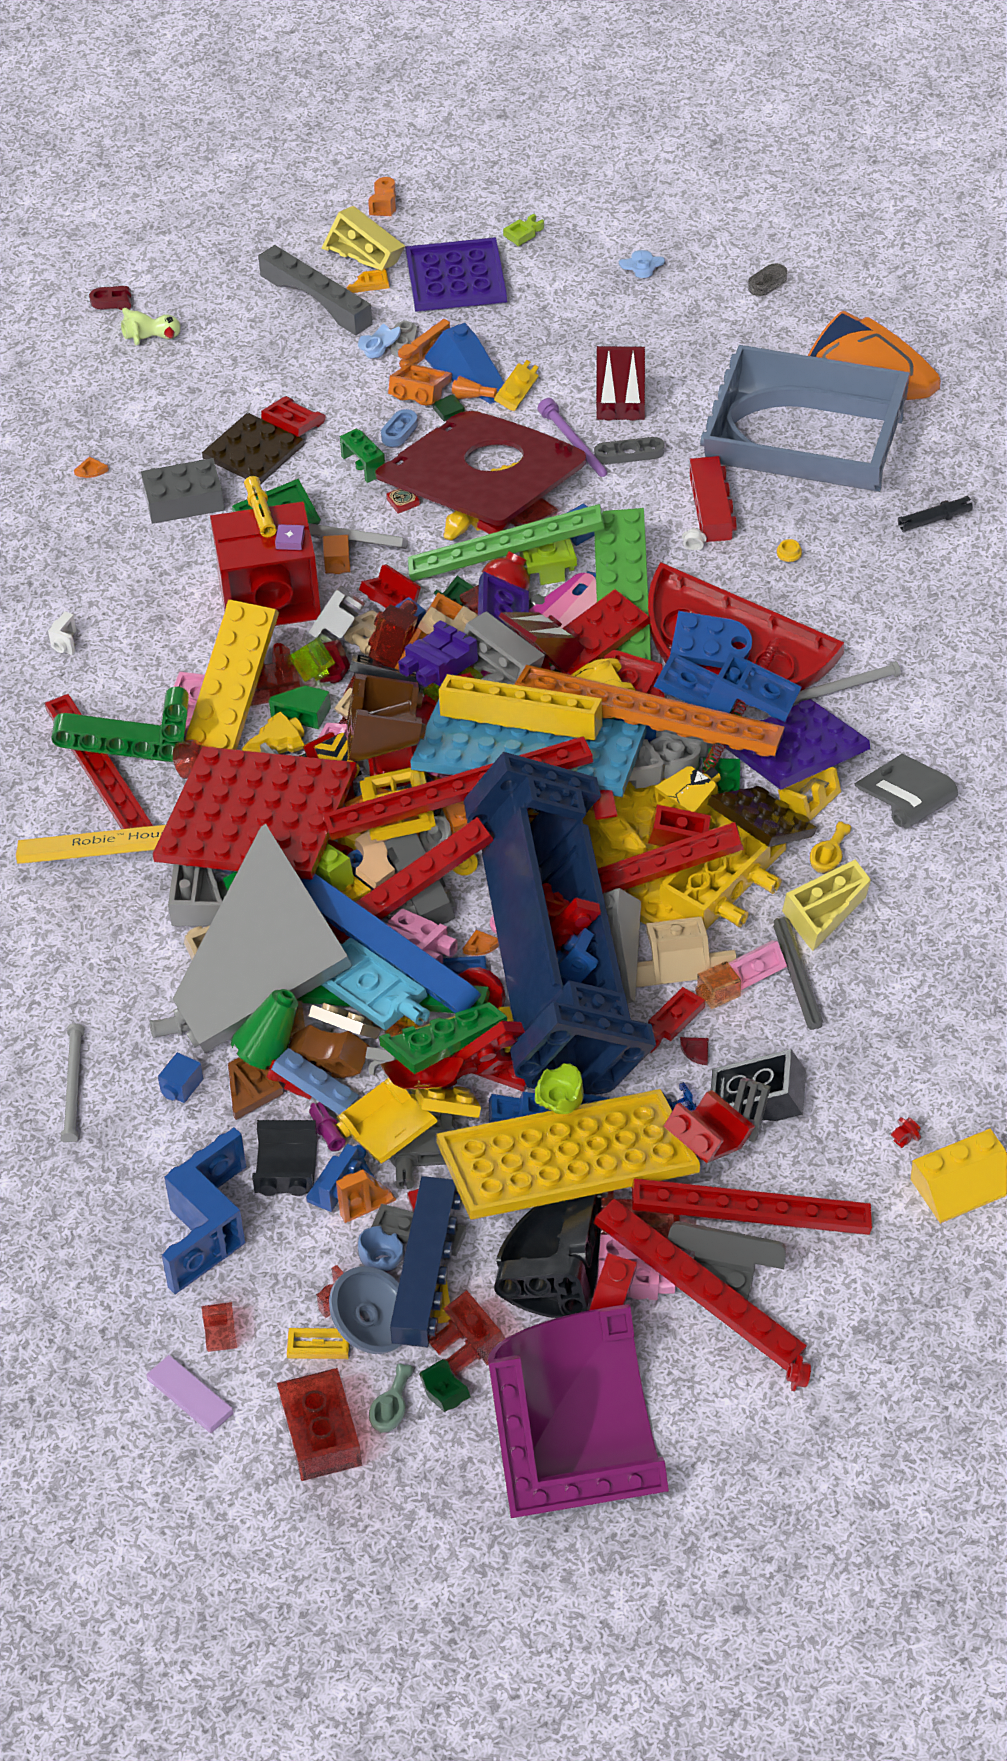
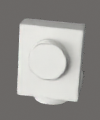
M65 611L58 620L53 622L52 627L48 630L51 647L59 653L65 652L70 655L75 653L72 636L76 632L73 614Z

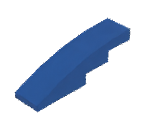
M523 1091L520 1098L491 1094L488 1100L489 1123L552 1111L536 1104L535 1093ZM584 1094L581 1105L610 1098Z

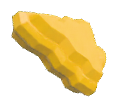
M279 712L268 719V723L260 728L259 734L249 739L242 747V750L261 752L260 745L266 743L271 750L275 749L278 754L286 751L297 752L302 750L304 746L301 739L304 737L303 727L297 718L294 717L288 720L283 713Z

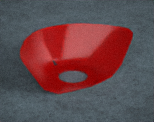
M446 1057L416 1074L398 1060L382 1063L381 1067L391 1082L402 1089L445 1087L453 1082L464 1060L463 1058ZM419 1085H431V1086H424V1087H414V1086H419Z

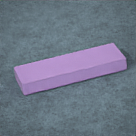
M170 1355L146 1374L149 1382L210 1434L233 1415V1409Z

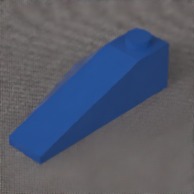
M466 323L444 330L425 355L426 361L433 369L452 373V382L457 380L459 376H462L484 387L496 388L497 393L505 383L478 337ZM479 397L489 404L496 402L492 397Z

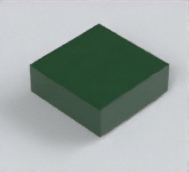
M454 394L439 399L432 404L433 409L444 422L452 416L465 411V407Z

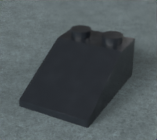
M788 1049L713 1068L710 1090H713L734 1107L740 1080L743 1077L771 1086L762 1120H783L803 1115L806 1070L793 1050ZM747 1086V1090H746V1094H745V1098H744V1102H743V1106H742V1110H741V1115H744V1111H745V1107H746V1103H747V1099H748V1095H749V1091H750V1087H749V1086ZM758 1089L756 1092L750 1119L753 1120L755 1118L756 1110L761 1095V1090Z

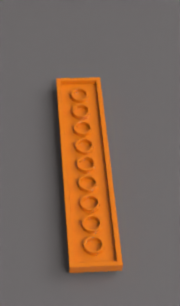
M530 665L525 666L515 682V685L601 698L603 718L615 717L623 719L626 723L632 725L639 723L648 725L656 731L669 730L676 732L681 737L693 736L702 738L704 742L711 744H727L732 749H747L755 751L760 756L776 755L785 728L776 724Z

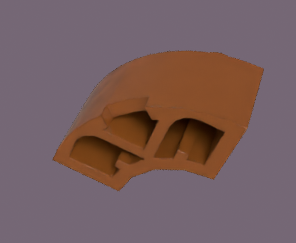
M310 1024L293 1034L288 1048L300 1054L319 1069L331 1072L333 1078H346L361 1073L366 1060L367 1047L370 1046L350 1031L330 1033Z

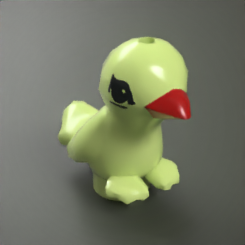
M127 308L122 310L124 319L121 321L122 334L125 339L133 338L135 345H140L141 339L151 336L173 339L180 333V323L172 315H162L157 319H152L139 311Z

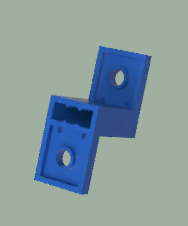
M235 1127L226 1133L220 1134L214 1142L204 1149L196 1151L190 1159L180 1166L174 1167L164 1176L170 1210L191 1230L188 1236L177 1244L170 1245L161 1254L167 1287L175 1295L245 1244L240 1209L218 1189L247 1168L242 1134Z

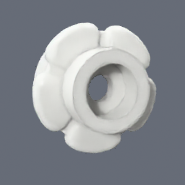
M689 529L682 534L683 546L689 550H701L706 541V535L699 529Z

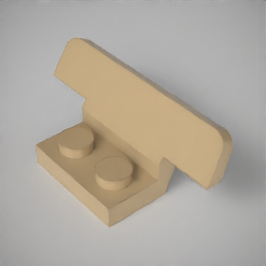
M702 917L646 924L652 960L637 962L636 987L730 975L726 964L736 959L735 950L709 953L708 936Z

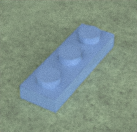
M289 1048L274 1062L271 1070L338 1115L357 1102L360 1096L348 1086L343 1085L324 1070L319 1069Z

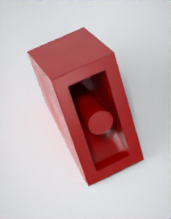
M657 804L651 819L648 844L665 846L709 831L711 815Z

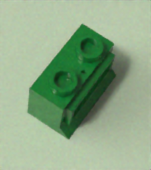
M357 428L339 436L341 457L346 459L355 454L359 458L355 462V467L357 470H364L365 481L369 483L375 480V471L385 463V454Z

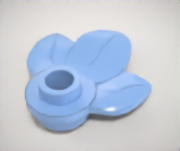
M646 250L635 251L631 255L632 258L619 260L621 268L632 270L635 272V276L639 278L652 276L655 268L665 263L664 257H653Z
M382 324L372 336H361L358 341V347L364 351L368 358H379L384 354L386 347L393 344L399 338L401 328L396 327L390 330L385 324Z

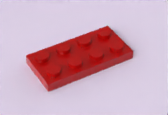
M614 589L562 628L566 630L569 627L580 636L578 641L585 647L570 668L564 672L552 662L550 663L561 673L572 675L586 664L603 659L605 655L617 649L650 624V618Z

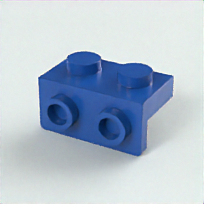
M586 928L578 936L575 934L570 936L563 947L565 948L563 952L559 950L556 952L563 986L569 980L581 983L598 964V960L586 952L594 935Z
M347 1144L339 1157L332 1156L313 1185V1188L307 1194L306 1201L329 1212L333 1211L338 1203L336 1181L342 1179L347 1174H354L360 1170L361 1162L359 1161L357 1147Z

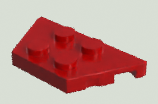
M612 650L604 656L603 659L614 658L620 662L621 669L616 673L621 682L631 683L635 691L665 698L664 693L654 687L662 671L661 663L618 650Z

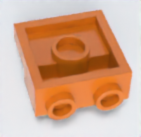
M408 363L390 375L388 394L393 395L399 400L411 399L421 405H432L441 398L442 388L451 383L452 373Z

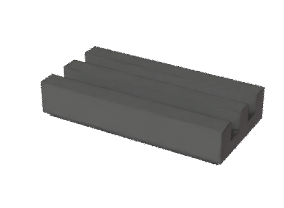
M743 1077L740 1080L733 1108L741 1114L747 1086H749L750 1091L743 1115L749 1121L757 1089L761 1090L753 1122L755 1128L749 1136V1141L755 1142L758 1139L771 1086Z

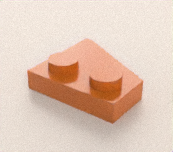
M364 1170L354 1174H347L342 1179L336 1181L340 1216L345 1223L380 1208L381 1204L387 1205L396 1201L391 1190Z

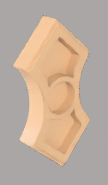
M367 830L356 838L355 841L356 848L363 856L361 864L356 868V875L375 889L395 875V868L392 867L387 859L388 853L384 842L389 839L377 841V839L371 840L370 832Z

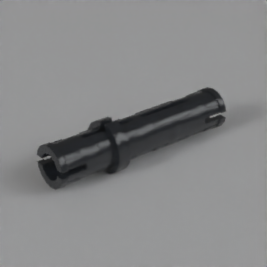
M968 495L950 502L945 500L938 506L898 517V525L903 524V527H900V529L904 533L942 519L950 520L955 515L972 511L973 505L972 502L967 504L971 500Z

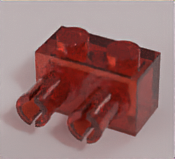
M405 600L399 608L390 604L383 612H378L374 620L376 629L368 642V645L371 646L368 657L389 667H396L405 651V647L413 636L418 618L414 616L418 609L415 602Z
M279 646L276 647L273 651L275 662L263 663L250 706L269 703L270 697L300 687L295 659L290 660V649L288 647L282 646L283 654H280Z
M466 1290L443 1308L449 1318V1324L436 1333V1336L431 1337L429 1344L436 1353L441 1355L444 1350L458 1339H465V1345L445 1359L448 1361L451 1371L455 1376L476 1359H482L486 1366H488L489 1353L498 1343L506 1339L497 1325Z

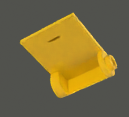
M388 1077L337 1116L339 1122L336 1126L345 1138L351 1136L382 1164L438 1121L427 1110H421L418 1102L410 1096L408 1091L394 1085Z

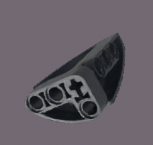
M602 1193L536 1206L527 1212L512 1228L497 1254L498 1270L494 1284L496 1294L518 1308L549 1318H559L587 1311L589 1298H593L597 1286L600 1234L602 1229L594 1224L596 1216L602 1211Z

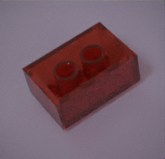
M338 1368L277 1383L279 1402L301 1481L362 1466L360 1444Z

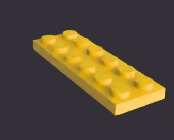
M228 599L185 737L184 749L199 753L202 746L237 750L279 615L276 609Z

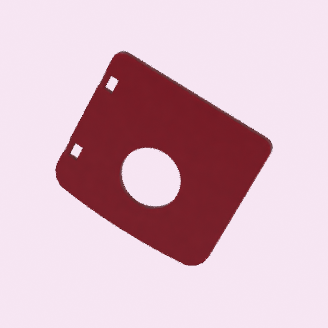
M464 411L452 416L439 428L436 427L404 449L397 457L378 467L375 475L376 479L489 524L501 526L511 521L586 465V454L582 449L532 428L482 412ZM489 445L510 446L523 454L522 459L517 464L498 471L478 470L468 465L465 461L471 452Z

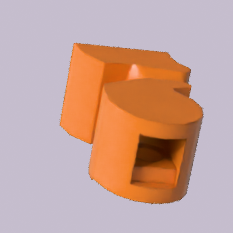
M381 177L374 182L375 194L368 199L369 215L392 216L396 212L395 180L391 177Z

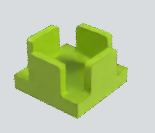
M570 538L520 552V557L527 560L524 567L529 577L530 574L539 573L540 586L564 582L565 568H568L570 572L574 571V566H577V557Z

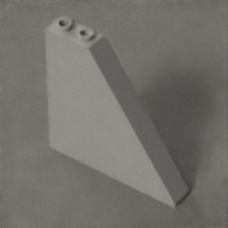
M266 824L259 829L172 998L177 1006L173 1010L181 1025L187 1023L191 1030L186 1033L194 1048L200 1045L204 1053L232 1038L237 1029L274 990H289L298 999L352 967L344 949Z

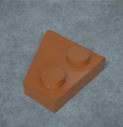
M239 1057L228 1063L232 1110L235 1120L283 1095V1088L280 1083L266 1077L269 1072L267 1068L265 1070L256 1068Z

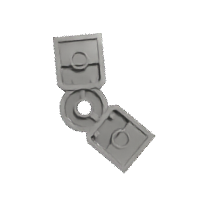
M669 730L657 731L656 738L651 742H648V739H644L629 781L636 789L646 788L661 783L663 778L667 779L687 766L698 770L700 758L707 756L708 748H711L713 744L704 742L702 738L681 737L676 732Z

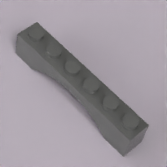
M273 245L258 255L261 277L277 287L289 285L305 291L330 313L339 326L355 336L373 325L371 304L288 252Z

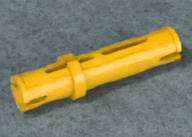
M250 476L244 481V486L248 493V504L253 508L261 535L263 537H271L276 533L277 529L267 504L268 496L262 490L259 478Z

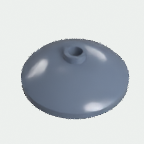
M355 1267L342 1274L335 1281L330 1292L329 1309L335 1327L348 1343L370 1354L390 1353L401 1346L400 1344H392L390 1331L399 1282L388 1273L374 1267Z

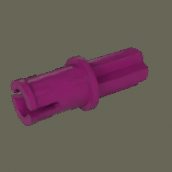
M313 1102L310 1105L309 1114L313 1120H316L317 1133L322 1135L330 1151L336 1152L341 1150L345 1146L346 1140L336 1126L337 1120L330 1116L324 1104Z

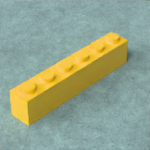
M448 674L439 688L440 716L551 733L558 736L564 735L576 738L584 736L585 740H595L602 727L601 698Z

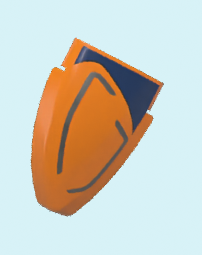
M841 311L821 332L808 356L910 372L907 400L928 398L940 389L941 381L939 374L929 363L901 338L870 317L860 319L847 311Z

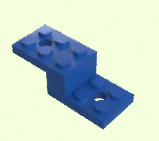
M730 652L719 675L671 653L654 685L663 693L672 695L685 703L730 713L738 698L744 701L745 704L756 707L768 713L771 717L778 718L784 722L802 688Z

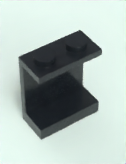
M257 1120L256 1173H252L254 1193H260L264 1196H272L276 1193H290L294 1196H302L305 1193H309L311 1188H313L315 1179L318 1139L316 1120Z

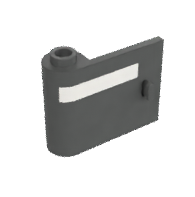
M900 754L854 783L855 787L890 805L892 820L897 826H903L905 829L910 828L958 796L957 786L949 776L904 754Z

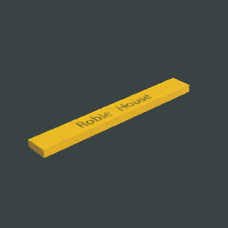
M165 825L18 840L16 860L17 864L154 850Z

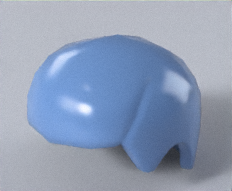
M374 1226L365 1229L359 1235L358 1256L364 1266L388 1272L396 1268L403 1260L404 1245L398 1239L396 1233L388 1235L384 1233L381 1226ZM381 1255L389 1256V1257H383V1258H378V1259H376L377 1257H379V1256H381Z

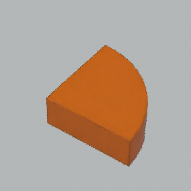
M89 456L74 469V475L92 478L106 473L109 469L108 465Z
M475 930L463 947V954L472 956L488 954L499 947L498 938Z

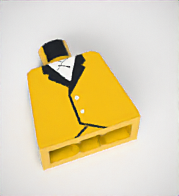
M687 766L655 786L656 805L708 815L712 808L707 804L711 795L718 794L716 783L721 779V776L713 767L708 768L702 774L693 767Z

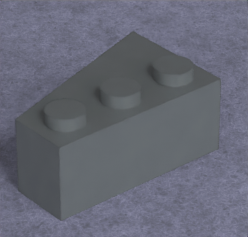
M416 833L391 838L384 842L392 867L395 868V874L426 853ZM442 877L410 899L417 912L416 915L433 921L437 925L455 919L452 908L456 906L451 892L444 891L443 888L446 885Z

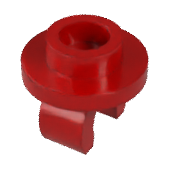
M900 1117L897 1120L900 1126L891 1133V1136L898 1146L903 1148L912 1138L915 1141L921 1139L919 1134L921 1128L913 1119L908 1117L905 1120Z

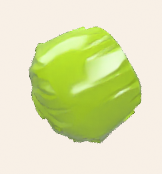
M563 1063L555 1070L546 1069L535 1087L536 1104L552 1110L556 1114H569L581 1105L584 1098L581 1074L577 1067L572 1066V1064Z

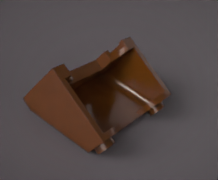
M355 673L347 716L348 760L363 761L418 744L419 739L424 740L426 724H423L422 718L416 717L415 713L416 708L421 709L423 693L419 692L417 682Z

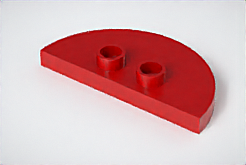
M660 562L654 573L648 595L650 631L657 651L665 663L670 657L678 611L732 619L743 624L749 630L752 637L751 653L747 660L756 665L760 661L769 642L770 644H775L770 645V647L777 650V653L773 657L768 671L801 686L800 691L810 687L824 677L844 654L843 641ZM734 642L732 644L736 649H743L745 647L741 642ZM766 651L767 654L774 656V654L770 653L769 651ZM697 664L717 675H719L722 669L719 667Z

